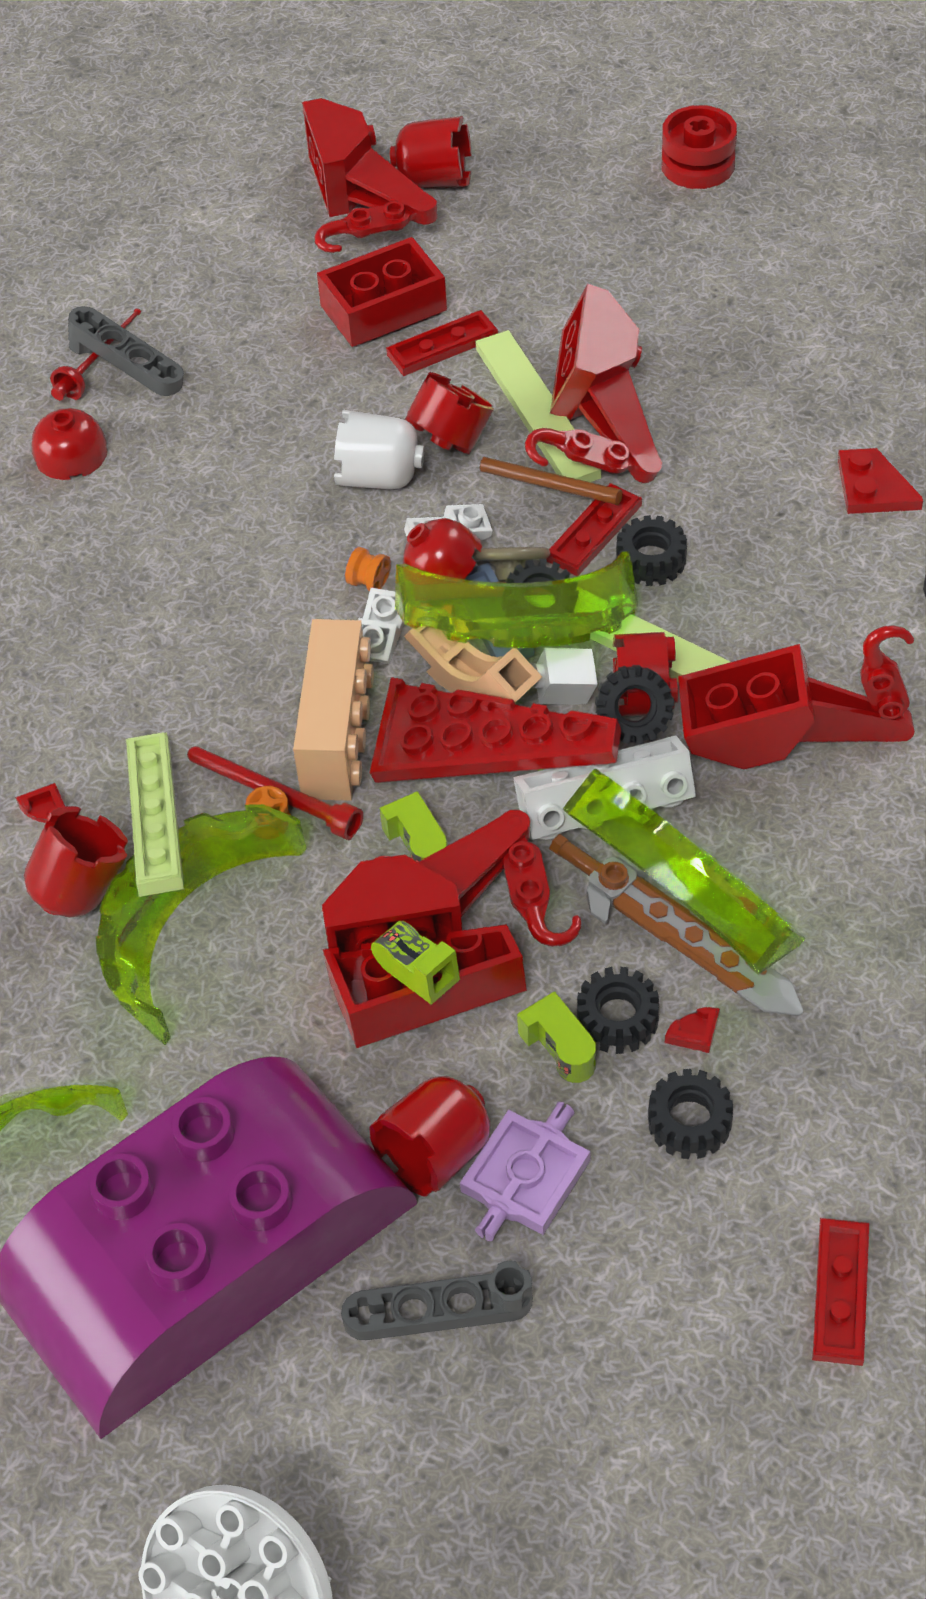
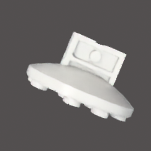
M206 1486L192 1491L170 1505L159 1516L147 1537L142 1564L139 1570V1581L142 1586L143 1599H333L330 1586L332 1578L327 1575L315 1545L300 1524L286 1510L266 1496L239 1486Z

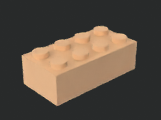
M312 619L293 752L300 792L318 800L352 801L353 786L361 785L362 762L357 761L358 752L364 753L366 747V729L361 728L362 720H369L370 698L365 693L366 688H373L374 681L373 664L366 663L370 661V637H363L361 620Z

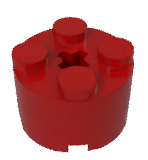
M429 372L411 404L405 420L418 431L423 432L425 429L432 433L430 440L436 445L450 450L453 446L463 453L470 454L490 419L494 408H491L492 404L471 389L463 385L460 388L450 384L451 379Z
M664 632L614 634L613 647L617 649V658H613V673L618 671L619 667H632V665H640L643 668L653 670L663 678L671 689V696L674 698L672 709H674L675 703H678L677 678H669V668H672V662L676 658L674 637H666ZM629 689L620 697V699L624 700V705H619L618 709L623 717L646 716L650 710V697L641 689Z

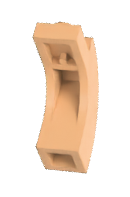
M437 608L433 609L404 636L431 666L426 672L439 685L451 693L459 689L513 699L516 702L542 678L539 672L515 646L501 657L490 656L479 651L457 631Z

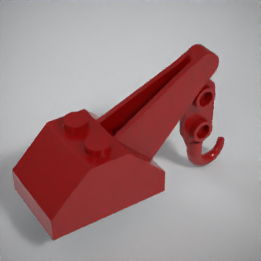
M323 98L302 102L308 156L329 217L348 214L340 220L323 224L316 231L314 240L320 250L329 253L342 251L341 245H332L325 241L330 236L352 234L357 238H365L374 233L402 230L410 221L428 225L437 220L436 199L423 191L371 148V146L376 145L374 127L372 124L367 125L361 111ZM358 204L370 207L354 209Z
M587 283L562 329L550 409L551 414L566 416L569 420L584 415L600 436L581 429L557 431L550 428H539L533 430L527 436L525 450L530 459L545 467L548 465V460L537 452L536 445L539 442L547 443L560 449L572 461L593 466L609 473H622L628 470L638 482L649 483L655 479L661 470L662 461L654 445L629 373L630 367L635 368L642 353V346L638 345L639 328L609 290Z
M891 625L877 628L867 635L863 642L864 660L860 670L861 682L867 696L810 678L808 676L806 659L800 644L678 676L683 733L691 754L745 770L784 760L799 742H900L910 740L914 736L915 730L912 714L907 710L910 704L908 692L898 664L881 651L880 644L882 641L893 637L904 639L907 644H912L914 642L912 634L903 627Z
M521 810L505 812L485 826L419 862L405 854L379 856L373 860L360 861L322 904L328 948L339 947L340 953L361 950V944L375 942L398 921L410 924L420 936L424 935L429 940L446 939L448 932L462 930L461 917L503 869L512 906L526 921L533 938L541 944L554 947L571 943L580 932L581 918L578 915L573 916L572 925L565 932L554 933L546 927L544 919L550 901V889L541 851L535 844L528 842L531 836L530 818Z

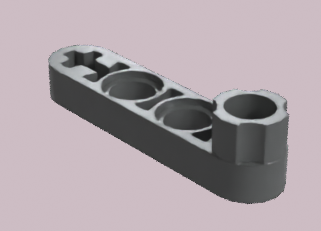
M81 306L71 310L68 317L69 348L74 353L91 354L94 352L161 396L174 395L180 391L183 385L184 371L178 363L91 307ZM106 339H116L120 344L107 345L103 341ZM133 357H143L148 362L139 364L132 362L130 359Z
M504 1261L498 1263L497 1269L491 1274L361 1290L352 1293L346 1298L342 1305L341 1316L346 1332L357 1340H374L516 1321L526 1316L532 1307V1277L529 1270L521 1268L516 1261ZM514 1287L516 1294L506 1295L505 1288ZM484 1289H488L491 1309L484 1310V1296L482 1293ZM467 1293L475 1299L476 1304L470 1312L457 1314L448 1307L449 1300L455 1294ZM417 1299L427 1306V1311L420 1319L407 1320L399 1313L402 1304L408 1300ZM385 1302H391L390 1309L393 1322L386 1323ZM368 1306L370 1313L373 1315L369 1318V1324L360 1325L358 1317L355 1316L359 1314V1307Z

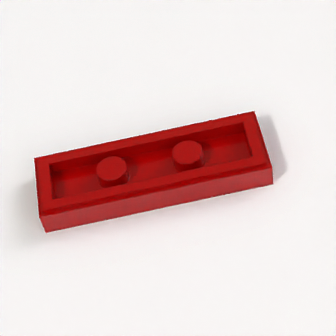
M479 310L386 347L387 356L400 373L406 376L475 348L477 340L498 334V329L484 312Z
M609 483L607 487L622 490L620 503L615 505L594 500L549 549L550 556L546 562L551 564L556 562L560 564L559 568L567 569L569 573L578 577L642 506V498Z
M820 1218L812 1360L863 1366L869 1223Z

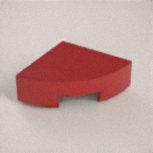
M55 783L15 797L21 811L29 818L38 822L46 823L47 820L43 819H48L53 810L65 807Z
M702 1007L697 1009L695 1013L686 1015L680 1020L676 1019L666 1032L665 1043L710 1053L720 1015V1008Z

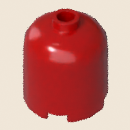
M457 116L414 121L406 124L399 131L395 146L390 147L391 164L397 167L401 173L420 188L467 187L470 184L471 171H465V157L472 156L468 125L463 124L464 117Z
M76 806L59 807L51 812L24 872L28 894L47 913L68 918L81 917L95 910L100 904L128 855L125 852V847L128 843L126 836L119 827L106 817L100 815L97 821L89 817L79 815L81 808Z
M449 1076L431 1077L387 1109L370 1125V1140L375 1152L381 1158L387 1153L390 1160L399 1169L395 1174L411 1192L427 1197L432 1191L437 1192L444 1187L479 1153L489 1140L490 1120L485 1108L484 1098L476 1088L471 1085H465L463 1082Z

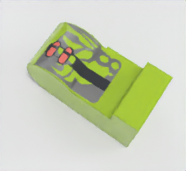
M418 791L379 808L382 830L389 841L400 836L410 852V858L419 862L447 846L445 834Z
M398 921L371 944L372 953L381 967L431 1005L460 980L456 951L443 941L436 945L426 937L420 936L410 924L404 921ZM440 972L442 977L434 984L433 976Z
M555 991L517 1014L518 1034L528 1046L539 1040L555 1059L556 1070L565 1081L581 1083L588 1080L594 1074L596 1069L595 1041Z

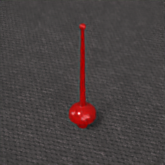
M138 308L134 309V313L121 327L125 329L137 315L141 314V310ZM106 339L104 343L110 345L115 339ZM93 352L77 369L70 366L56 368L50 376L53 386L51 395L59 401L65 397L78 400L85 391V381L82 374L99 355Z

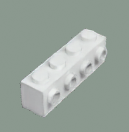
M676 735L618 750L616 763L549 768L513 777L519 810L525 812L530 818V837L532 840L538 838L542 840L553 839L564 831L576 828H594L599 826L602 821L617 817H636L644 810L659 806L674 807L681 804L683 800L696 797L689 750Z

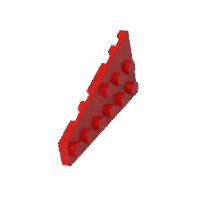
M391 677L369 773L374 782L379 783L616 763L621 728L617 718L573 710L562 714L549 711L546 705L533 703L531 708L516 705L513 699L459 689L449 693L438 691L435 685L421 683L419 687L406 685L403 679Z

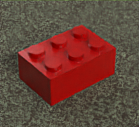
M413 237L317 272L321 307L351 347L447 310L445 276Z

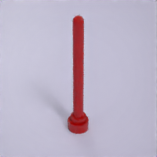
M197 746L191 747L187 752V757L191 762L254 790L263 786H274L281 789L288 799V805L326 821V826L330 828L331 833L343 839L351 840L362 825V809L345 802L341 805L338 803L333 806Z

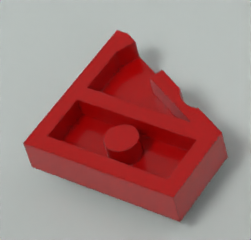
M877 448L838 451V464L847 514L922 510V496Z

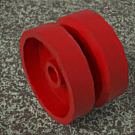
M691 105L680 108L668 115L662 126L661 167L666 178L678 186L690 189H707L718 186L728 180L735 170L737 123L732 116L720 108L708 105Z

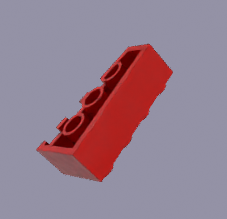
M507 924L448 932L446 939L430 940L436 945L443 941L456 951L460 980L432 1005L381 967L372 953V943L361 944V950L342 953L339 952V947L322 949L329 982L356 1048L527 991L523 956ZM440 972L433 976L434 984L441 979L442 974Z

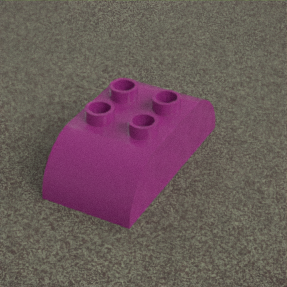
M283 1057L257 1058L233 1066L214 1076L61 1182L36 1203L15 1227L0 1252V1304L99 1438L102 1439L417 1205V1200L407 1186L298 1064Z

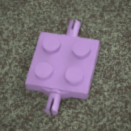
M557 1102L553 1112L544 1123L528 1120L508 1110L461 1180V1192L483 1203L489 1209L480 1224L475 1228L476 1233L481 1238L485 1236L487 1241H493L495 1234L505 1219L517 1221L544 1235L590 1162V1151L571 1142L562 1133L566 1124L574 1115V1110L569 1105H566L564 1108L563 1102Z

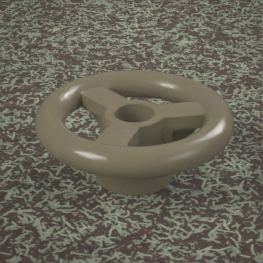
M546 547L482 548L481 553L475 549L472 558L489 561L495 566L497 579L507 580L510 572H514V568L517 565L521 564L524 568L527 560L547 559L550 556V550Z

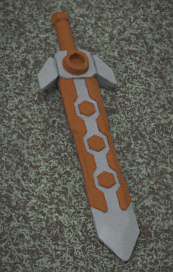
M561 834L552 840L549 847L552 852L559 857L561 856L589 876V884L586 891L587 902L591 915L602 923L607 924L609 907H614L661 941L667 942L710 972L718 981L741 995L763 1012L798 1016L803 1013V1008L790 980L746 949L740 948L692 915L684 906L643 879L658 873L659 867L646 858L619 855V859L610 857L601 864Z

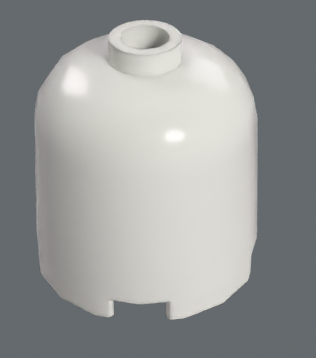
M349 410L342 411L345 423H339L334 454V460L342 461L341 473L334 474L335 485L378 489H400L406 486L412 479L415 468H422L424 462L425 446L418 445L417 432L414 426L407 420Z

